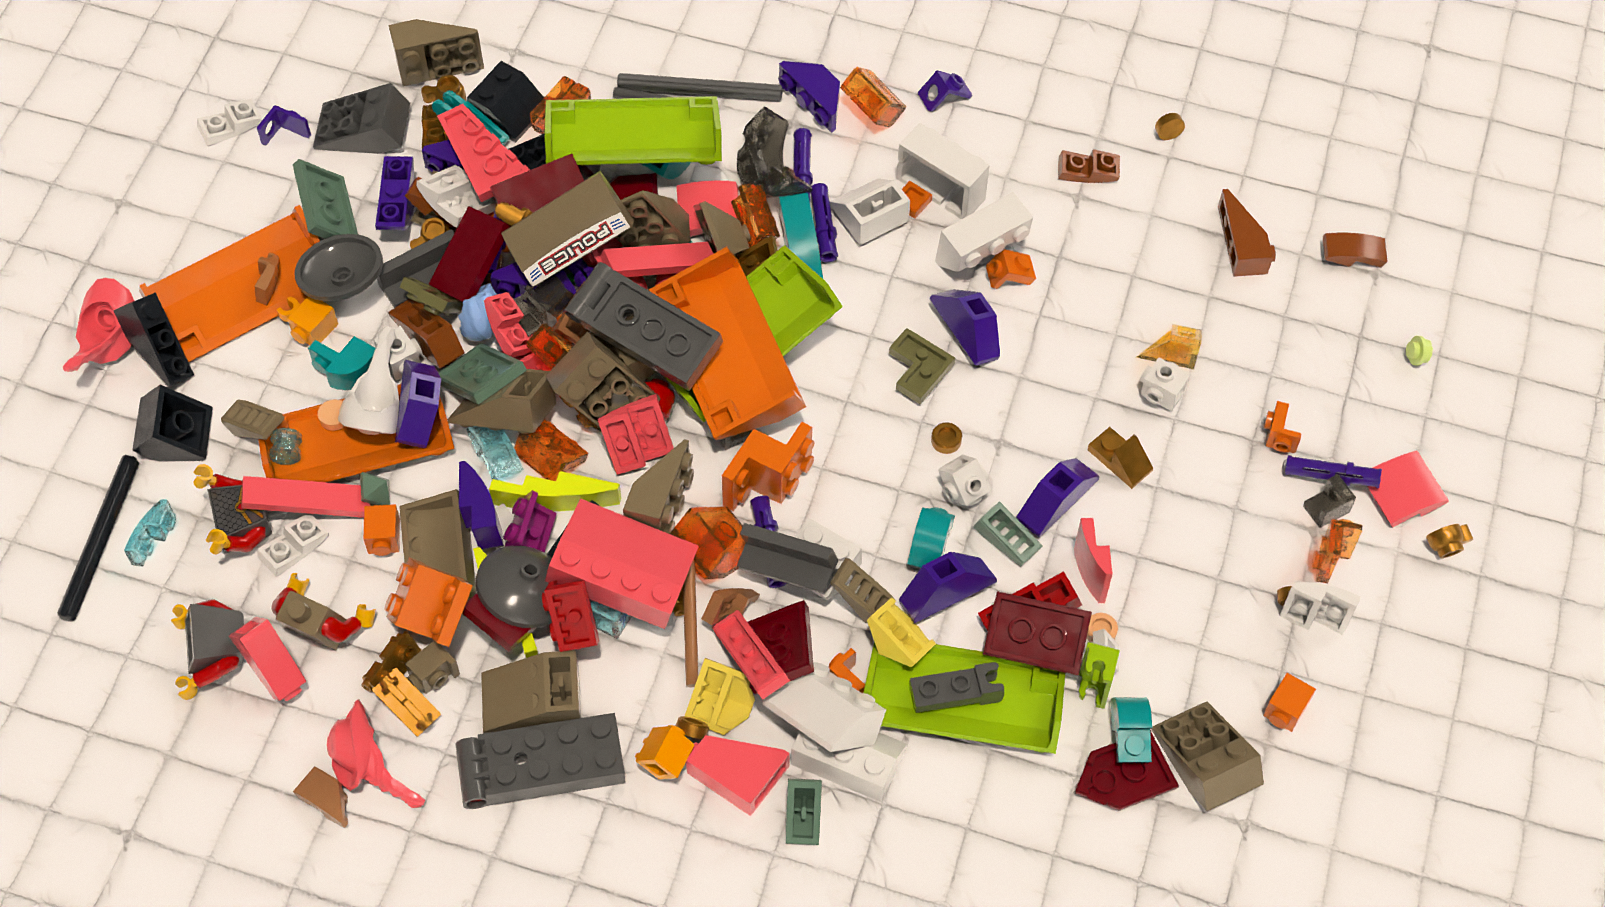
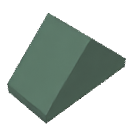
M788 778L786 844L819 845L822 780Z

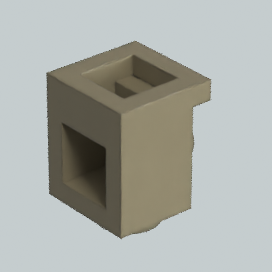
M435 641L405 663L409 674L407 679L419 692L423 691L425 694L429 693L432 689L440 688L447 681L449 675H452L454 678L460 675L457 661L441 644Z

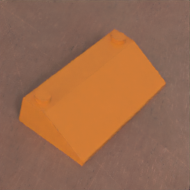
M298 205L294 207L293 213L164 279L148 287L145 283L139 285V292L142 298L156 292L189 363L278 317L277 309L279 307L284 311L291 310L292 308L287 302L288 297L295 298L301 304L308 296L302 293L296 283L295 267L300 257L320 240L318 236L308 233L304 212L301 206ZM271 252L279 256V272L274 292L266 306L256 301L254 286L261 276L259 274L258 260L260 257L267 258L268 253Z
M727 246L648 289L653 294L721 333L722 345L692 387L715 440L780 422L807 407L741 264Z
M398 384L397 387L400 401L401 384ZM439 397V406L426 448L395 442L396 433L368 435L349 427L336 431L327 430L322 427L318 418V410L322 404L282 414L285 417L268 439H258L262 466L266 478L330 482L429 455H442L448 450L455 449L441 397Z

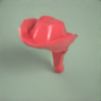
M97 279L86 292L76 332V339L80 344V348L63 365L62 368L65 372L78 371L81 365L89 361L100 364L116 361L130 349L132 344L125 337L113 310L133 302L134 299L130 290L115 279Z
M360 699L356 700L346 718L335 722L327 738V752L332 758V769L337 780L342 786L351 791L358 787L362 779H365L370 784L378 786L381 792H390L392 796L400 797L411 808L421 807L424 805L425 799L393 778L384 767L382 753L373 739L374 729L369 724Z

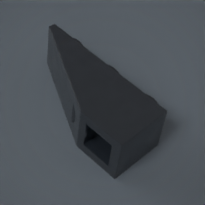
M156 292L113 310L127 340L168 387L194 376Z

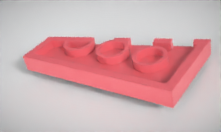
M464 104L437 116L480 202L494 197L490 189L492 185L530 170L517 159V156L510 149L508 150L503 146L500 140L493 133L491 134Z

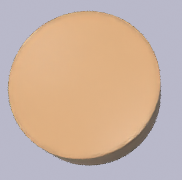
M329 400L319 407L318 418L322 427L331 431L340 430L345 427L338 421L339 410L343 401Z
M1106 613L1093 614L1087 635L1088 641L1093 642V632L1105 629L1115 640L1118 631L1116 620Z

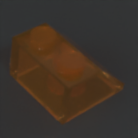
M728 506L689 508L670 534L699 546L693 559L696 573L705 580L720 579L739 569L737 563L746 544L740 535L743 525Z

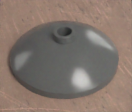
M359 234L332 236L314 244L300 257L295 267V280L302 293L312 299L331 302L349 299L365 291L377 279L383 267V255L377 243L366 236Z
M506 546L490 553L480 564L475 582L478 597L484 607L499 620L516 627L539 628L552 623L550 612L544 610L542 603V593L549 584L545 581L552 557L543 551L527 546Z

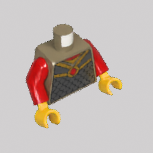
M298 573L291 574L287 587L279 593L271 605L272 612L277 615L275 620L283 627L337 651L341 642L354 635L361 627H372L376 609L366 610V604L357 605L355 617L352 616L345 619L327 606L305 597L304 593L309 579L307 578L305 581L296 579Z

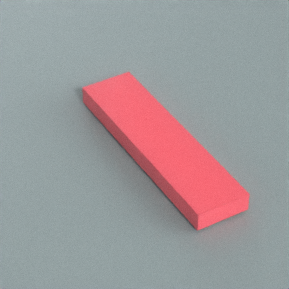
M708 242L603 249L600 257L604 264L621 275L635 277L679 273L714 253Z
M243 476L241 509L364 518V506H370V503L361 501V485Z
M736 610L712 627L762 700L790 681L739 610Z

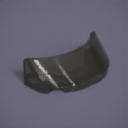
M765 106L746 124L742 133L745 137V142L737 152L736 165L741 185L748 192L760 198L812 192L811 185L796 177L794 170L787 166L784 167L783 147L789 126L788 121Z

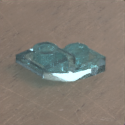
M477 426L466 429L477 457H483L491 479L500 480L524 470L514 447L503 429L495 431Z
M161 499L143 516L128 539L124 552L131 565L144 567L147 556H151L153 553L154 540L165 542L169 531L174 529L176 514L173 512L167 499Z

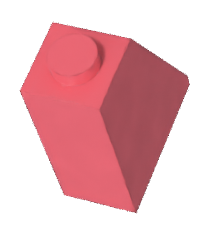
M254 617L229 635V638L273 699L280 701L284 698L285 701H288L302 691L300 686L306 682V679L268 619Z
M705 735L699 744L697 742L694 743L695 745L686 761L687 773L751 816L789 768L790 753L783 749Z

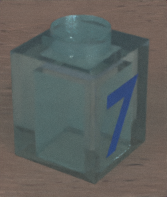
M591 602L596 628L618 639L632 616L598 602Z

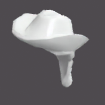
M385 326L378 332L377 348L374 351L368 371L357 379L350 393L342 402L338 421L345 427L357 429L361 433L368 435L396 433L400 401L398 387L391 377L388 364L391 345L395 339L394 328Z

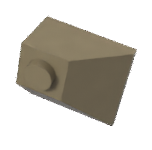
M706 201L693 206L706 242L709 243L713 253L726 246L733 254L750 248L748 242L751 241V236L746 224L741 225L740 220Z

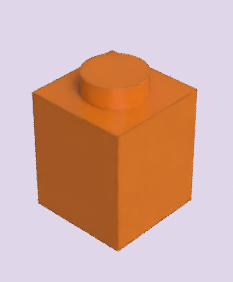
M396 504L364 506L363 540L368 554L385 556L390 553L400 552V517Z
M1286 673L1269 701L1263 716L1268 718L1274 726L1293 732L1308 707L1316 688Z

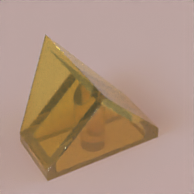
M1172 324L1170 331L1135 358L1156 362L1160 357L1167 362L1177 364L1179 367L1194 370L1201 346L1202 330Z

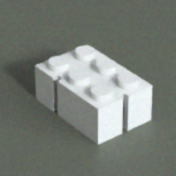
M920 122L899 143V162L897 164L896 179L906 185L908 181H911L932 194V201L939 206L958 186L962 187L945 205L947 211L960 219L973 214L986 200L990 165L981 157L971 154L958 143L951 142L940 135L935 129L928 128Z

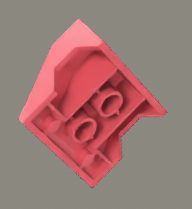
M580 498L548 566L545 581L549 583L550 581L557 580L559 585L585 580L590 600L665 629L699 546Z

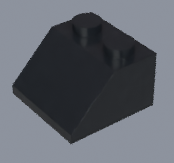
M500 61L467 96L468 102L509 136V140L515 143L542 115L546 106V99L524 72L503 61Z
M161 384L140 398L132 451L159 462L204 461L207 455L213 407Z

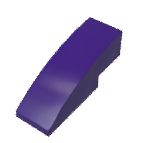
M460 461L459 509L466 528L471 527L477 546L481 549L504 546L500 521L484 481L466 461Z

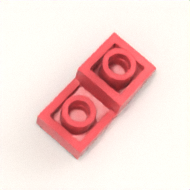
M506 292L486 297L484 304L488 320L504 354L514 358L530 353L535 346L519 324L524 314L511 295Z

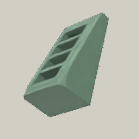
M1000 501L973 526L979 534L1020 567L1043 547ZM995 519L1000 522L996 527L991 524ZM1006 527L1010 531L1003 536L1000 531ZM1016 535L1019 539L1012 545L1008 540ZM1025 542L1029 547L1020 554L1017 549Z

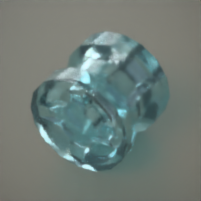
M291 428L276 429L271 434L270 440L273 446L269 453L270 459L281 465H292L299 462L301 450L298 447L302 443V434Z

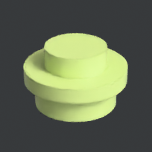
M1414 336L1406 346V356L1410 363L1419 366L1430 361L1433 352L1431 341L1423 336Z

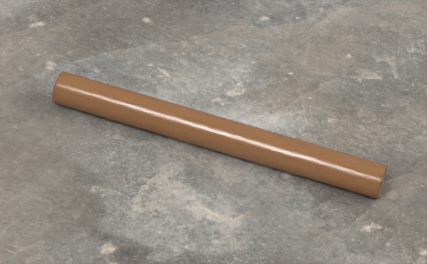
M694 561L683 584L686 687L691 688L695 687L698 679Z

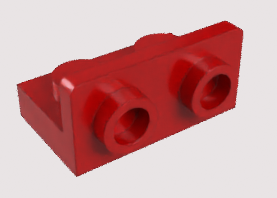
M557 580L550 581L542 593V603L544 610L550 612L552 623H550V635L553 642H557L559 651L563 652L597 646L600 640L585 580L559 585Z

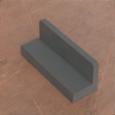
M452 229L383 263L381 273L377 277V282L394 308L410 299L406 296L408 291L399 288L404 277H413L429 285L454 235Z
M744 523L740 535L746 544L737 563L739 569L818 593H826L838 563V558L833 548Z

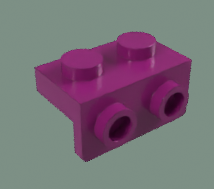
M532 490L524 498L519 497L512 509V514H514L513 521L507 527L503 539L506 540L504 547L527 546L545 552L557 513L536 503L537 492Z

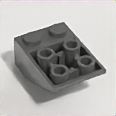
M392 83L324 102L313 148L315 150L373 154L401 148L410 102Z

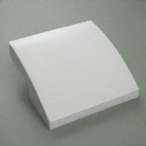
M457 165L422 178L416 184L420 193L431 207L456 228L468 206L487 215L494 212L497 203L492 198L480 202L465 170Z
M1294 582L1280 616L1308 631L1313 621L1343 635L1361 596L1327 584Z

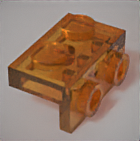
M752 184L740 185L738 187L740 195L732 200L731 204L741 225L746 224L751 236V241L748 242L749 247L771 235L775 237V240L778 239L780 234L762 186Z
M546 419L543 420L534 433H519L513 449V453L542 477L552 481L557 480L560 471L566 472L585 463L589 454L576 441L570 439Z
M1331 519L1325 535L1320 537L1318 550H1315L1313 554L1312 569L1317 570L1315 582L1328 584L1339 558L1347 560L1351 558L1362 533V524L1353 523L1348 519Z

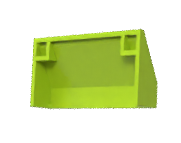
M717 96L546 100V164L571 153L577 165L698 162L703 165H710L715 163V161H722V132Z
M785 245L746 276L783 356L843 307L829 284ZM661 375L703 423L706 422L692 388L688 391Z
M874 642L864 693L875 698V702L886 709L881 724L884 727L1056 754L1062 722L1065 673L983 655V651L938 644L934 645L913 667H909L880 655ZM996 662L999 665L997 679L989 683L1003 684L1004 697L1002 701L985 705L974 703L915 712L909 686L910 678L971 669L975 665Z

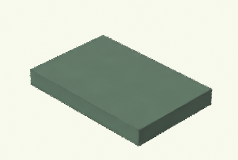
M301 159L293 163L308 233L324 239L341 234H358L344 176Z
M480 343L438 373L441 377L442 387L479 405L526 372L527 369L522 361Z

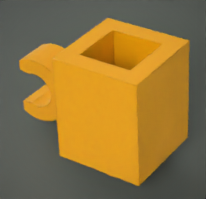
M288 297L287 302L292 309L289 311H284L280 307L277 309L279 318L282 321L289 322L292 337L301 344L307 343L311 345L315 340L321 343L338 326L334 308L323 301L307 297L301 304L295 298Z
M677 726L653 727L649 736L643 740L644 745L640 753H636L635 761L657 779L678 778L695 744L687 739L685 732Z

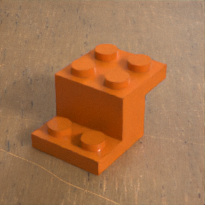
M801 422L787 444L753 429L722 474L723 506L734 512L740 502L744 503L747 500L751 489L763 496H768L779 504L783 503L787 495L792 496L799 484L798 478L802 472L807 473L814 462V456H812V449L815 441L812 440L813 427Z
M409 557L407 564L402 563L398 570L396 581L399 582L396 593H390L384 608V611L388 612L386 617L395 626L432 638L436 643L449 647L473 585L463 578L427 566L423 562Z

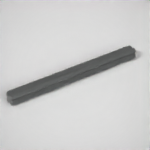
M619 73L617 77L618 88L636 91L781 101L783 88L780 84Z

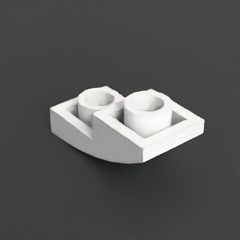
M252 99L224 104L223 113L197 118V127L208 146L231 139L250 130L262 121V117Z
M305 514L285 525L283 535L258 548L257 557L277 577L319 546L328 537V531L312 514Z

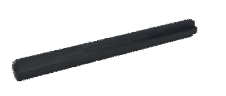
M123 455L117 466L57 611L59 618L64 621L73 622L80 610L138 468L139 462L134 456Z

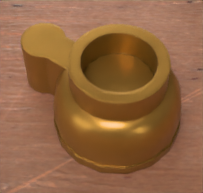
M445 75L439 78L437 86L425 85L421 88L425 103H431L438 99L443 101V94L449 90L455 92L456 95L458 94L466 101V92L458 78L453 75Z
M429 218L422 225L420 237L410 241V247L413 249L451 230V228L440 218Z
M1460 524L1448 525L1426 536L1430 547L1438 552L1441 559L1462 552L1464 550L1462 544L1474 540L1467 524L1461 526Z

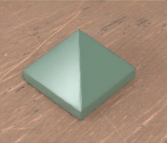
M362 472L360 474L361 501L374 505H390L389 479Z

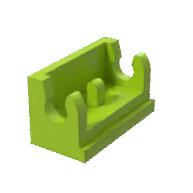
M1091 642L1087 643L1079 676H1082L1078 692L1081 700L1085 698L1088 688H1094L1098 692L1095 698L1096 707L1105 709L1120 650Z

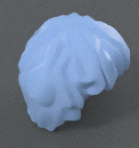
M490 283L481 286L476 296L464 300L462 313L458 315L461 321V327L459 328L461 334L470 341L490 339L494 334L484 304L486 297L497 295Z

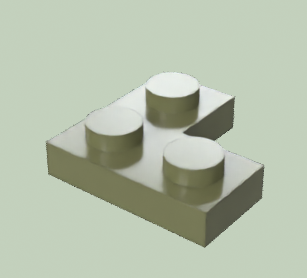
M404 277L399 287L408 291L406 295L408 298L424 303V309L433 314L449 316L450 313H460L462 310V301L416 278Z
M908 328L889 347V354L909 366V369L897 381L896 390L918 404H921L955 364L954 356Z

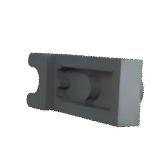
M996 662L975 665L971 669L910 678L909 686L915 712L974 703L985 705L1002 701L1004 697L1003 684L989 683L997 679L999 665Z

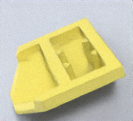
M891 597L867 619L880 655L913 667L936 643L933 639L929 641L916 623L914 624L912 619L895 605L897 601Z
M705 658L685 716L708 724L709 730L722 735L727 734L750 716L755 697L749 687V680L742 671Z

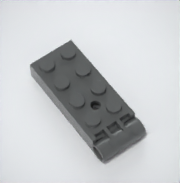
M598 262L564 310V313L570 319L583 325L588 331L688 391L693 387L723 343L721 333L602 262ZM628 316H634L632 320H625Z
M615 713L478 734V738H463L455 743L462 803L466 809H479L489 805L626 783ZM518 761H526V763L522 765L517 764Z

